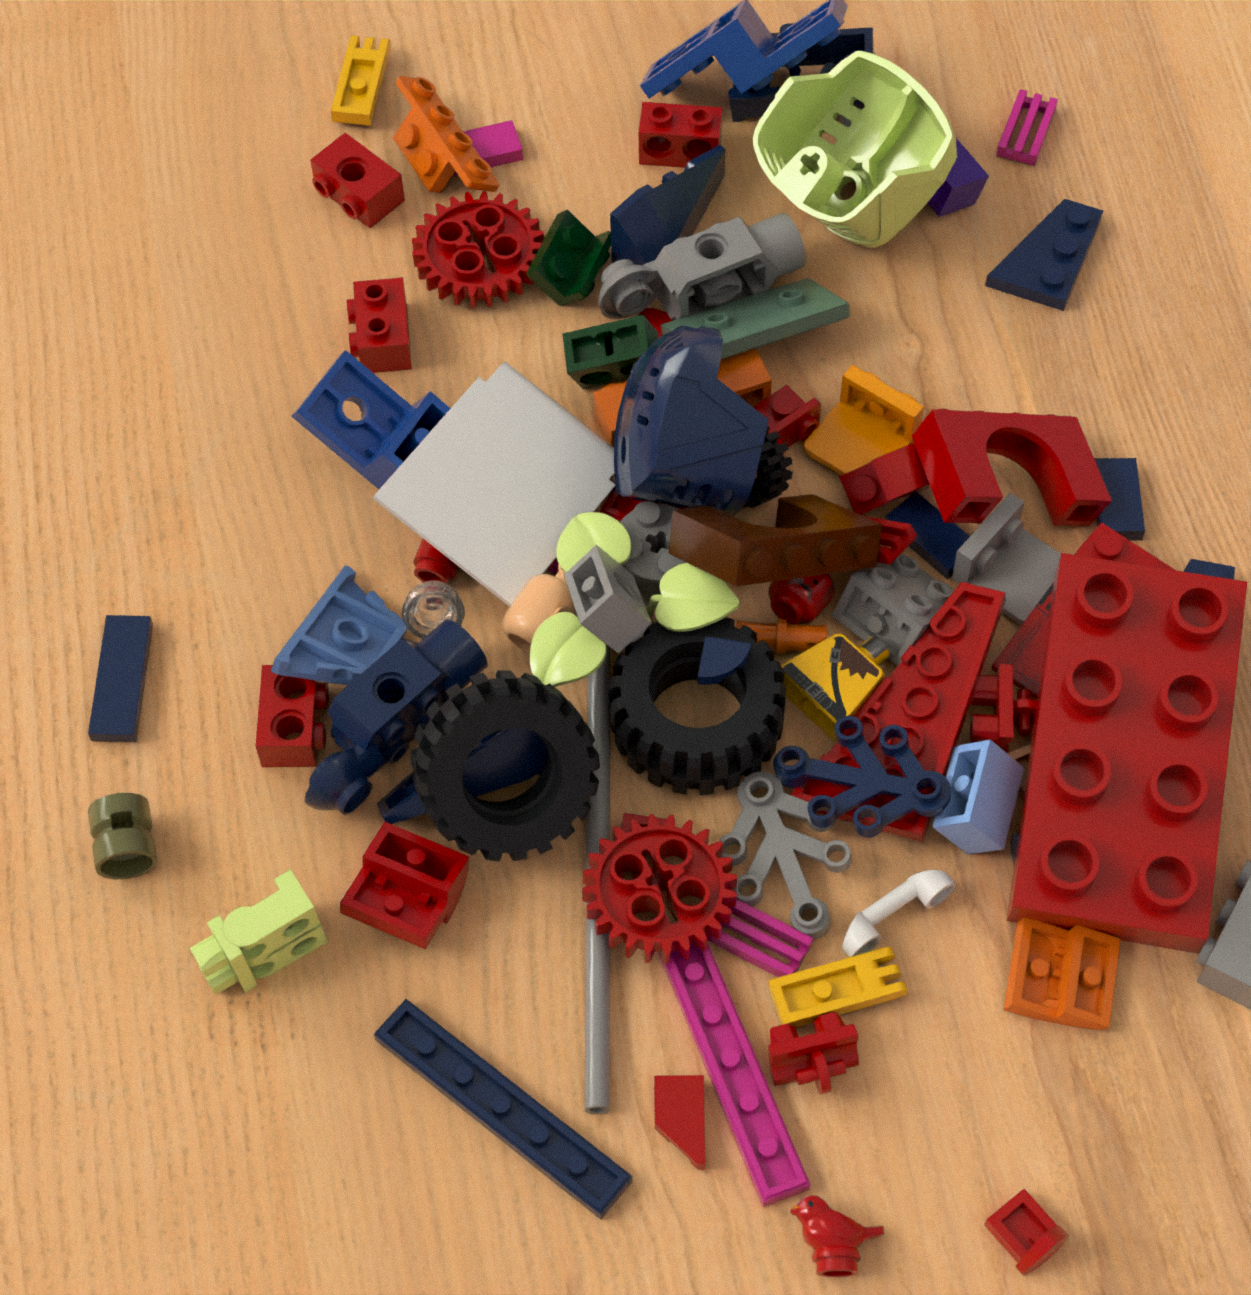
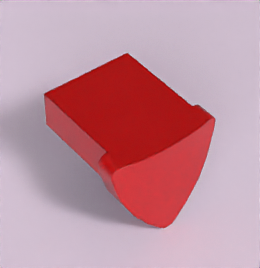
M1025 1189L1016 1194L987 1218L985 1222V1227L1017 1262L1015 1267L1022 1275L1034 1271L1049 1260L1062 1247L1069 1236L1061 1226H1058Z

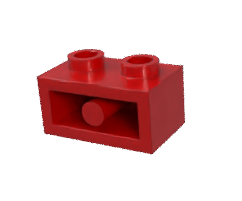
M403 277L353 282L354 299H347L349 324H356V332L349 333L351 355L355 358L359 357L360 362L372 373L412 369L408 311Z

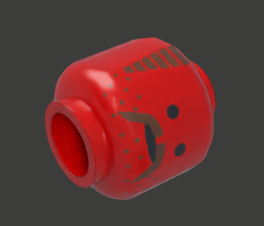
M830 574L773 581L769 585L768 596L771 609L779 619H786L788 624H810L818 618L833 599L835 588Z

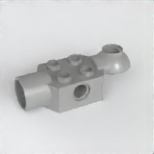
M780 213L750 226L740 217L727 222H720L707 230L689 237H681L671 244L664 246L656 260L649 263L636 265L631 260L622 259L610 264L601 275L602 286L599 294V307L602 315L609 319H623L642 312L655 299H659L671 320L674 321L762 293L771 288L776 278L805 266L806 255L803 241L795 223L786 213Z

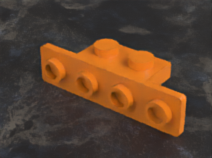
M399 76L395 83L412 108L393 139L429 192L441 193L456 171L467 188L496 192L500 184L491 173L490 165L475 150L472 145V139L457 124L453 112L444 105L437 95L435 86L423 77Z

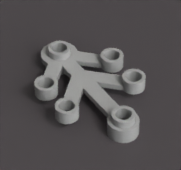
M768 772L752 773L745 777L738 787L737 797L743 809L732 832L724 835L719 840V842L723 843V854L720 858L732 857V866L741 864L747 857L746 843L759 819L762 821L766 835L747 874L737 878V887L733 891L737 893L738 900L750 906L757 905L763 898L764 892L762 887L777 859L795 904L790 914L793 928L812 937L813 940L825 935L830 927L829 912L821 900L812 897L794 852L824 863L828 870L840 873L847 870L852 863L850 848L841 840L825 843L784 827L778 812L807 821L809 827L817 832L827 831L833 825L826 828L816 827L809 818L807 809L809 802L784 793L782 783L775 775ZM764 787L768 789V793L762 798L752 796L753 791L758 788ZM822 807L816 810H823L828 813L830 812V809L827 807ZM730 844L741 846L739 852L735 855H727L724 851ZM834 851H842L846 854L840 862H832L828 858ZM751 884L757 887L756 892L751 896L740 894L741 889L746 885ZM807 909H814L818 912L817 917L811 921L803 920L801 914Z

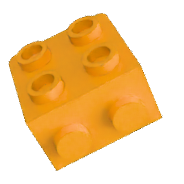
M852 364L842 375L840 401L823 419L819 427L805 440L804 452L842 476L870 463L875 458L914 443L911 436L922 423L924 406L919 404L911 395L895 390L882 382L875 374L865 372Z

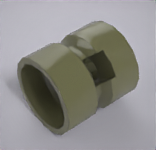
M116 793L106 795L90 804L88 818L92 838L95 839L92 849L95 870L98 875L114 880L130 879L146 874L155 868L157 855L154 837L150 833L152 820L147 798L135 793Z

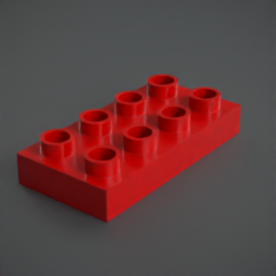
M1061 553L1054 576L1006 921L1017 923L1026 917L1066 930L1079 925L1120 938L1121 941L1197 954L1207 942L1247 581Z

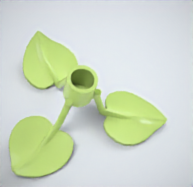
M585 512L578 514L570 520L557 543L556 557L561 569L566 573L595 545L599 546L621 565L629 561L632 552L631 539L627 530L618 520L603 513ZM683 563L673 567L663 575L659 584L661 594H655L650 598L646 610L651 624L653 623L652 615L655 611L656 620L659 625L668 630L685 632L700 629L724 619L740 607V602L723 580L689 563ZM560 612L552 615L539 625L532 638L530 665L533 676L538 677L544 685L550 683L554 687L579 681L594 673L602 665L606 657L607 645L583 627L578 617L573 613Z

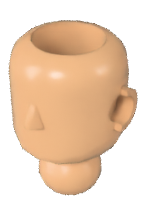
M559 564L558 573L555 577L548 574L532 577L522 588L503 618L505 635L527 654L530 653L534 633L544 620L560 612H570L577 616L564 577L565 572Z

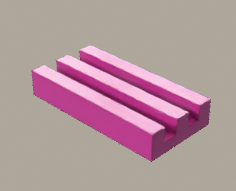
M1020 89L998 144L996 156L1035 166L1054 116L1058 99L1050 97L1049 102L1042 101L1043 95L1035 93L1033 98L1027 97V91ZM1023 107L1028 108L1029 111L1014 150L1010 149L1008 146ZM1038 111L1042 112L1044 116L1030 153H1024L1022 151Z
M736 899L735 907H729L733 915L798 949L796 950L734 917H731L730 924L720 923L722 930L724 927H727L750 939L751 942L790 960L789 965L724 932L721 933L720 939L706 934L709 942L776 977L797 972L813 944L812 937Z

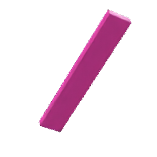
M708 942L707 950L704 952L694 944L690 945L688 960H685L678 950L671 951L669 964H665L661 952H658L762 1206L765 1207L810 1190L808 1177Z

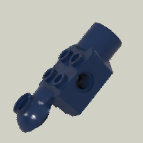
M446 619L420 642L402 638L334 697L328 709V717L332 720L330 732L331 737L335 739L334 742L344 751L341 753L336 752L326 757L309 778L310 786L305 794L304 801L309 807L323 811L338 809L343 815H347L357 809L372 790L373 785L368 779L388 762L394 764L400 760L407 752L409 743L415 738L418 725L428 724L430 718L426 711L432 703L437 701L443 705L449 699L446 693L447 689L458 683L461 690L464 689L471 682L470 676L480 674L488 667L487 658L481 647L464 628L454 621Z

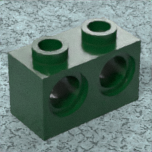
M644 315L563 333L567 373L582 389L628 379L634 364L658 339V332Z

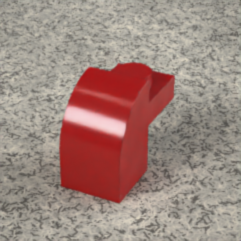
M914 443L875 458L870 463L839 476L853 511L860 515L930 487Z

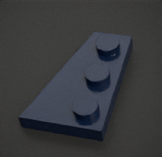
M1064 199L987 275L985 286L1064 311L1100 225L1103 210Z

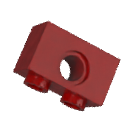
M346 132L310 159L313 173L312 183L317 192L324 198L330 197L342 207L343 211L351 219H359L369 228H372L405 201L401 174Z

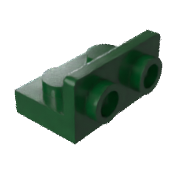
M568 209L558 213L526 275L559 306L575 300L581 301L585 299L595 287L594 279L599 269L610 257L611 232L607 231L595 236Z

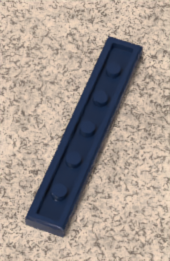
M405 999L374 1033L375 1041L600 1220L633 1182L632 1175L409 1000Z

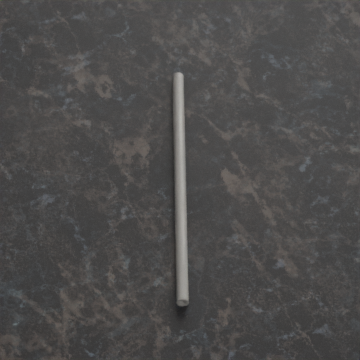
M608 645L604 662L594 673L587 677V725L595 739L593 747L599 753L600 768L593 771L599 780L597 794L594 796L587 795V802L591 809L586 818V869H592L588 863L589 853L601 854L599 851V839L605 838L610 840V647ZM586 917L585 1112L589 1114H605L609 1112L610 947L608 937L610 931L597 935L595 933V922L597 919H587Z

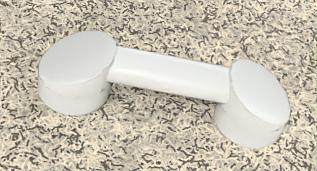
M926 870L910 876L894 890L862 912L857 913L845 935L842 944L843 951L848 957L872 951L882 938L874 928L875 925L916 897L927 909L937 906L954 891L956 883L946 872L941 870Z

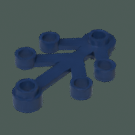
M854 716L840 718L835 724V734L837 742L849 750L860 768L809 758L808 753L804 749L796 746L782 748L773 760L775 775L785 787H800L808 782L810 778L852 787L833 798L827 795H818L810 800L807 807L811 823L819 828L833 825L837 817L857 808L853 814L855 830L860 836L871 838L877 836L883 827L911 812L924 817L936 816L948 806L951 800V786L947 778L936 771H925L909 748L906 730L899 725L885 727L881 731L879 739L883 753L895 758L906 778L887 774L864 739L861 721ZM848 728L857 730L855 734L850 736L842 734ZM898 737L902 739V741L896 745H890L886 743L890 738ZM790 760H799L798 763L793 766H787L784 764ZM925 788L935 789L933 793L928 795L919 792ZM881 794L897 797L880 808L873 805L860 806ZM827 807L830 809V812L826 815L819 816L815 814L819 808ZM866 817H873L876 819V821L869 826H865L860 823L861 820Z

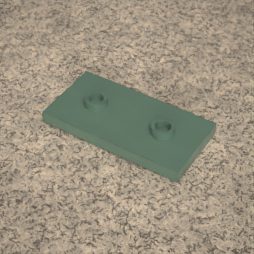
M805 278L661 324L662 335L673 331L679 326L692 328L703 326L718 329L723 338L721 359L847 319V317H850L848 302L811 279Z

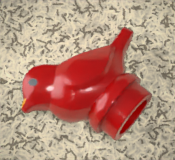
M817 1195L803 1197L797 1206L790 1210V1213L796 1216L802 1224L804 1241L814 1249L812 1261L816 1263V1274L818 1276L848 1277L858 1274L857 1262L861 1260V1256L857 1248L866 1240L884 1235L883 1226L864 1227L844 1214L831 1209L826 1201Z

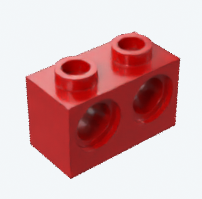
M642 102L638 131L639 165L685 168L690 160L721 145L722 107Z
M262 665L255 744L261 766L317 767L318 750H325L326 725L325 722H320L321 709H328V682L277 675L271 672L273 665ZM293 693H304L297 699H287ZM290 733H301L296 739H284Z

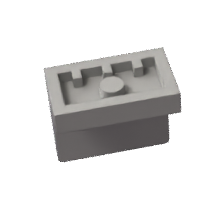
M1009 493L957 550L952 579L959 584L965 582L1005 592L1006 602L1002 613L1022 625L1054 582L1061 553L1023 529L1024 522L1021 521L1024 501Z
M900 554L891 565L877 563L876 567L865 568L852 574L831 616L864 641L871 636L878 637L889 650L890 656L887 659L898 666L901 662V656L910 645L914 646L929 628V621L954 591L945 582L934 579L922 570L913 558Z

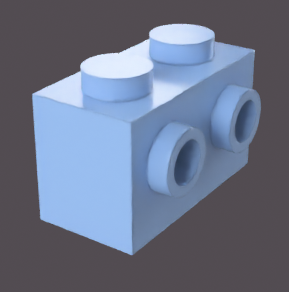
M992 740L954 746L946 775L951 786V800L948 806L935 816L933 828L966 854L1004 849L1024 767Z

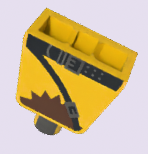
M836 633L781 665L784 672L783 685L786 686V697L836 743V722L844 716H854L884 679L885 674L879 665L890 656L889 650L876 636H871L857 647L846 636Z

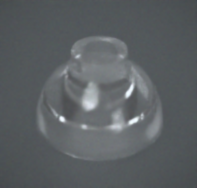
M436 580L425 581L412 588L405 597L402 607V619L406 628L412 634L422 639L446 619L452 620L461 626L465 615L463 601L458 592L449 584Z

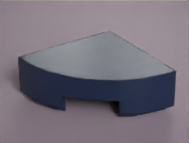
M705 636L697 684H717L721 682V679L732 675L739 669L741 670L750 657L752 643Z

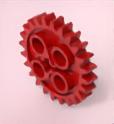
M483 191L480 198L476 200L473 199L470 192H466L465 201L459 202L455 197L451 196L450 207L446 208L439 203L435 204L436 216L425 213V225L416 226L417 237L412 238L414 267H417L419 280L426 279L428 291L438 288L439 299L441 300L452 294L454 305L456 306L464 298H467L470 301L471 308L476 307L479 299H484L487 306L492 307L493 297L499 296L502 301L507 303L509 302V291L522 295V283L534 284L526 273L544 240V231H540L538 218L531 219L530 208L518 209L517 199L504 204L503 194L499 193L494 200H488L486 191ZM465 225H468L473 232L475 242H471V233ZM483 256H486L487 266L489 270L492 271V273H489L486 266L484 265Z
M650 814L648 826L641 827L635 818H631L630 832L626 833L620 827L615 826L613 827L614 842L605 838L599 839V851L601 854L589 853L588 863L592 869L583 870V883L587 886L582 888V900L589 903L586 906L587 919H597L595 922V933L601 935L611 931L608 937L611 949L624 942L626 943L627 958H630L637 949L644 950L645 963H650L654 952H661L665 964H669L671 951L678 950L680 955L685 960H688L690 945L694 944L703 952L707 950L708 940L706 934L720 939L722 933L720 923L730 924L732 910L729 907L736 906L737 893L732 890L737 887V875L729 873L732 871V857L720 858L723 854V843L720 841L708 846L710 830L705 829L694 835L692 833L693 821L690 819L682 828L675 827L674 815H669L665 825H658L655 815ZM645 853L651 856L659 887L652 885V870L643 856ZM669 856H677L683 859L684 862L671 865L664 862L663 859ZM624 871H633L640 876L633 880H625L618 875ZM660 889L667 891V906L677 921L676 923H671L668 920ZM686 896H693L700 899L701 903L689 906L680 902V899ZM648 911L657 917L651 921H641L635 915L639 912Z

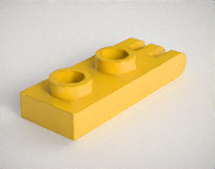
M350 36L331 107L332 122L371 126L390 53V39L381 38L379 49L377 50L375 49V37H366L363 48H360V36Z
M892 947L880 948L769 980L768 989L780 1024L789 1023L796 1028L813 1023L820 1015L832 1012L842 1015L905 996L908 993L905 982L901 981L885 985L886 982L896 980L902 975L899 965L892 964L879 968V965L889 963L895 959Z

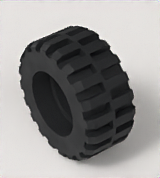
M725 617L706 627L685 632L668 630L660 626L658 622L650 624L644 632V637L628 644L625 647V654L619 655L613 666V677L610 679L609 685L611 731L615 733V744L620 754L628 755V765L637 774L647 771L648 782L659 788L663 787L664 783L671 784L675 793L687 794V789L690 788L700 789V795L714 794V787L723 785L725 790L739 786L742 775L747 777L752 773L760 772L762 761H770L776 751L777 740L781 739L786 701V686L783 685L784 672L781 664L774 660V651L767 642L762 640L757 643V633L746 625H743L741 629L735 627L734 619ZM705 636L752 643L750 657L746 665L741 670H737L717 683L730 691L741 705L729 719L710 727L692 728L672 722L655 707L654 702L667 688L683 681L698 680Z
M497 670L495 679H488L484 673L470 676L471 686L461 690L458 683L447 689L446 693L449 699L443 705L434 701L426 711L430 721L427 725H418L414 736L418 743V748L411 750V765L415 771V775L412 778L416 791L430 820L435 823L438 831L448 841L455 840L460 850L470 855H474L477 850H480L485 860L500 861L502 853H508L512 861L524 860L528 857L527 851L537 848L541 855L553 849L550 841L560 835L566 840L575 831L571 825L576 817L584 820L591 809V806L586 801V796L597 794L599 780L593 771L600 768L599 753L593 747L595 742L594 736L580 713L565 698L561 691L550 683L544 685L536 676L524 673L521 678H516L511 670ZM509 728H521L535 732L546 746V761L542 773L532 787L515 798L498 802L478 799L467 791L462 779L464 765L470 752L482 739L494 732Z

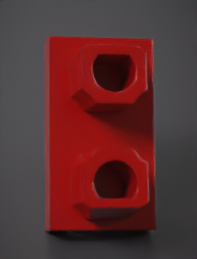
M999 664L996 675H980L970 705L994 706V715L972 714L970 720V743L992 740L1002 750L1009 753V743L1013 742L1014 738L1013 724L1017 725V733L1019 735L1026 736L1031 734V725L1034 724L1037 701L1031 700V691L1028 689L1018 690L1017 700H1013V664Z
M832 1012L820 1015L813 1021L814 1034L799 1037L795 1026L789 1023L772 1027L770 1029L771 1044L768 1045L770 1075L774 1086L797 1081L798 1086L815 1082L820 1095L830 1093L831 1077L846 1074V1068L859 1065L857 1041L859 1039L855 1025H845L839 1014Z

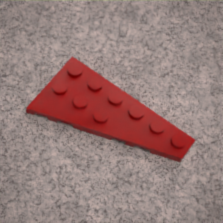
M961 582L929 621V628L914 646H909L901 656L900 664L889 677L885 676L854 715V717L861 721L864 739L887 774L906 778L895 758L883 753L879 739L880 733L885 727L899 725L906 730L909 748L925 771H936L946 777L953 748L957 745L1006 602L1005 592ZM853 728L845 729L843 735H853L857 730ZM898 737L890 738L886 743L890 745L899 744L902 741V739ZM838 742L835 743L827 755L823 754L819 758L822 761L860 768L849 750ZM810 778L804 785L795 788L791 796L810 802L815 796L827 795L833 798L852 787ZM925 788L919 792L928 795L933 793L935 789ZM881 794L860 806L873 805L880 808L897 797ZM857 808L837 817V819L854 823L853 814ZM823 810L815 812L823 815L828 814V812ZM911 812L883 827L882 831L923 842L931 817H924ZM866 817L862 819L860 823L862 825L869 826L872 825L876 821V819L873 817Z

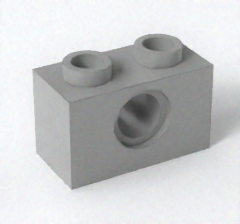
M595 545L564 574L580 624L618 654L628 644L637 641L651 624L634 575L599 546Z

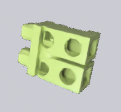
M291 869L274 879L278 889L274 894L252 907L242 906L234 909L227 915L224 921L220 915L208 921L207 924L212 935L190 948L201 972L215 995L237 982L240 983L246 993L258 986L255 979L270 976L328 942L313 904Z

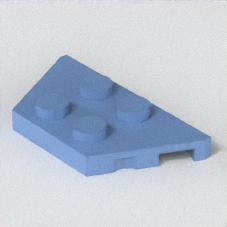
M345 565L277 655L271 672L277 675L348 686L399 640L404 638L409 626L395 612L390 611L385 606L384 601L374 591L367 592L366 594L354 582L356 572Z

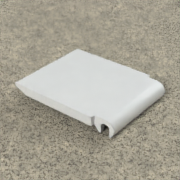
M503 362L486 382L480 377L475 380L378 490L373 499L510 607L525 584L532 577L544 574L557 558L556 547L558 540L570 520L580 513L595 512L615 487V484L610 481L615 474L614 447L512 366Z

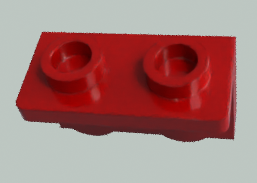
M787 384L754 406L757 411L769 419L767 425L770 427L768 434L776 431L781 436L777 440L778 445L786 443L789 448L799 440L805 441L819 427L821 403L816 398L805 403Z

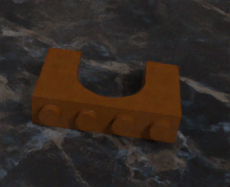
M814 494L779 498L775 527L747 523L710 506L673 510L669 554L735 587L876 567L882 524Z

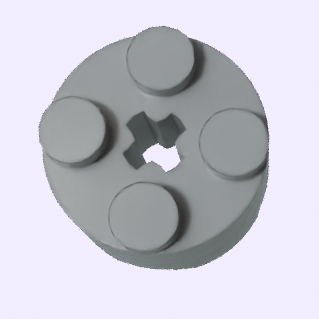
M643 501L637 504L634 510L620 521L627 530L632 544L631 557L622 566L634 575L645 606L648 605L653 595L661 594L659 584L663 575L673 567L687 563L669 554L673 510L679 508L665 504H656L652 501Z

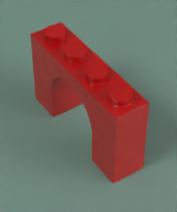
M932 409L911 436L944 523L981 524L1003 499L987 457L988 453L1004 456L1028 472L1038 486L1054 526H1090L1112 502L1079 421L1074 416Z

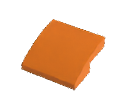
M1022 918L1017 922L1004 1011L1071 1027L1095 1030L1108 1029L1121 939L1079 925L1066 930L1034 919Z

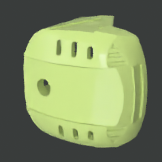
M855 51L843 59L829 73L789 77L775 94V99L759 120L753 135L756 156L770 182L799 209L823 223L828 230L850 243L866 248L879 247L894 238L921 211L939 187L943 185L957 159L956 136L952 125L943 109L928 91L906 71L891 61L864 51ZM859 100L864 103V108L860 110L853 105L854 101ZM841 115L850 120L851 125L846 127L836 120L837 116ZM822 134H830L837 139V142L835 144L829 143L822 138ZM856 182V192L850 199L842 200L840 193L844 185Z

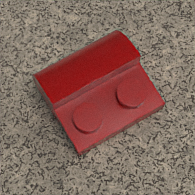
M384 822L362 856V869L340 901V913L426 950L441 923L448 924L459 902L468 875L470 857Z

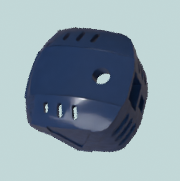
M679 326L659 337L634 364L623 392L614 435L616 490L622 497L639 501L650 500L682 508L710 506L730 516L736 515L746 503L754 484L769 419L717 379L723 338L718 329L703 326L698 328Z

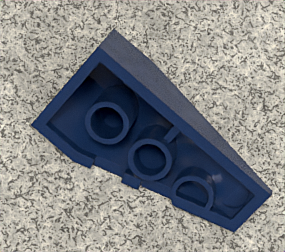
M718 145L690 160L684 171L679 175L673 171L663 175L662 184L655 188L648 184L639 188L610 213L611 263L622 259L631 260L636 265L649 263L656 260L664 246L671 244L681 237H689L694 234L725 176L726 149Z
M509 728L488 735L473 748L465 762L462 779L467 791L472 796L477 797L529 780L536 774L540 775L546 761V746L535 732L527 729ZM415 771L410 773L376 803L385 822L394 824L427 813L414 785L412 777L415 775Z

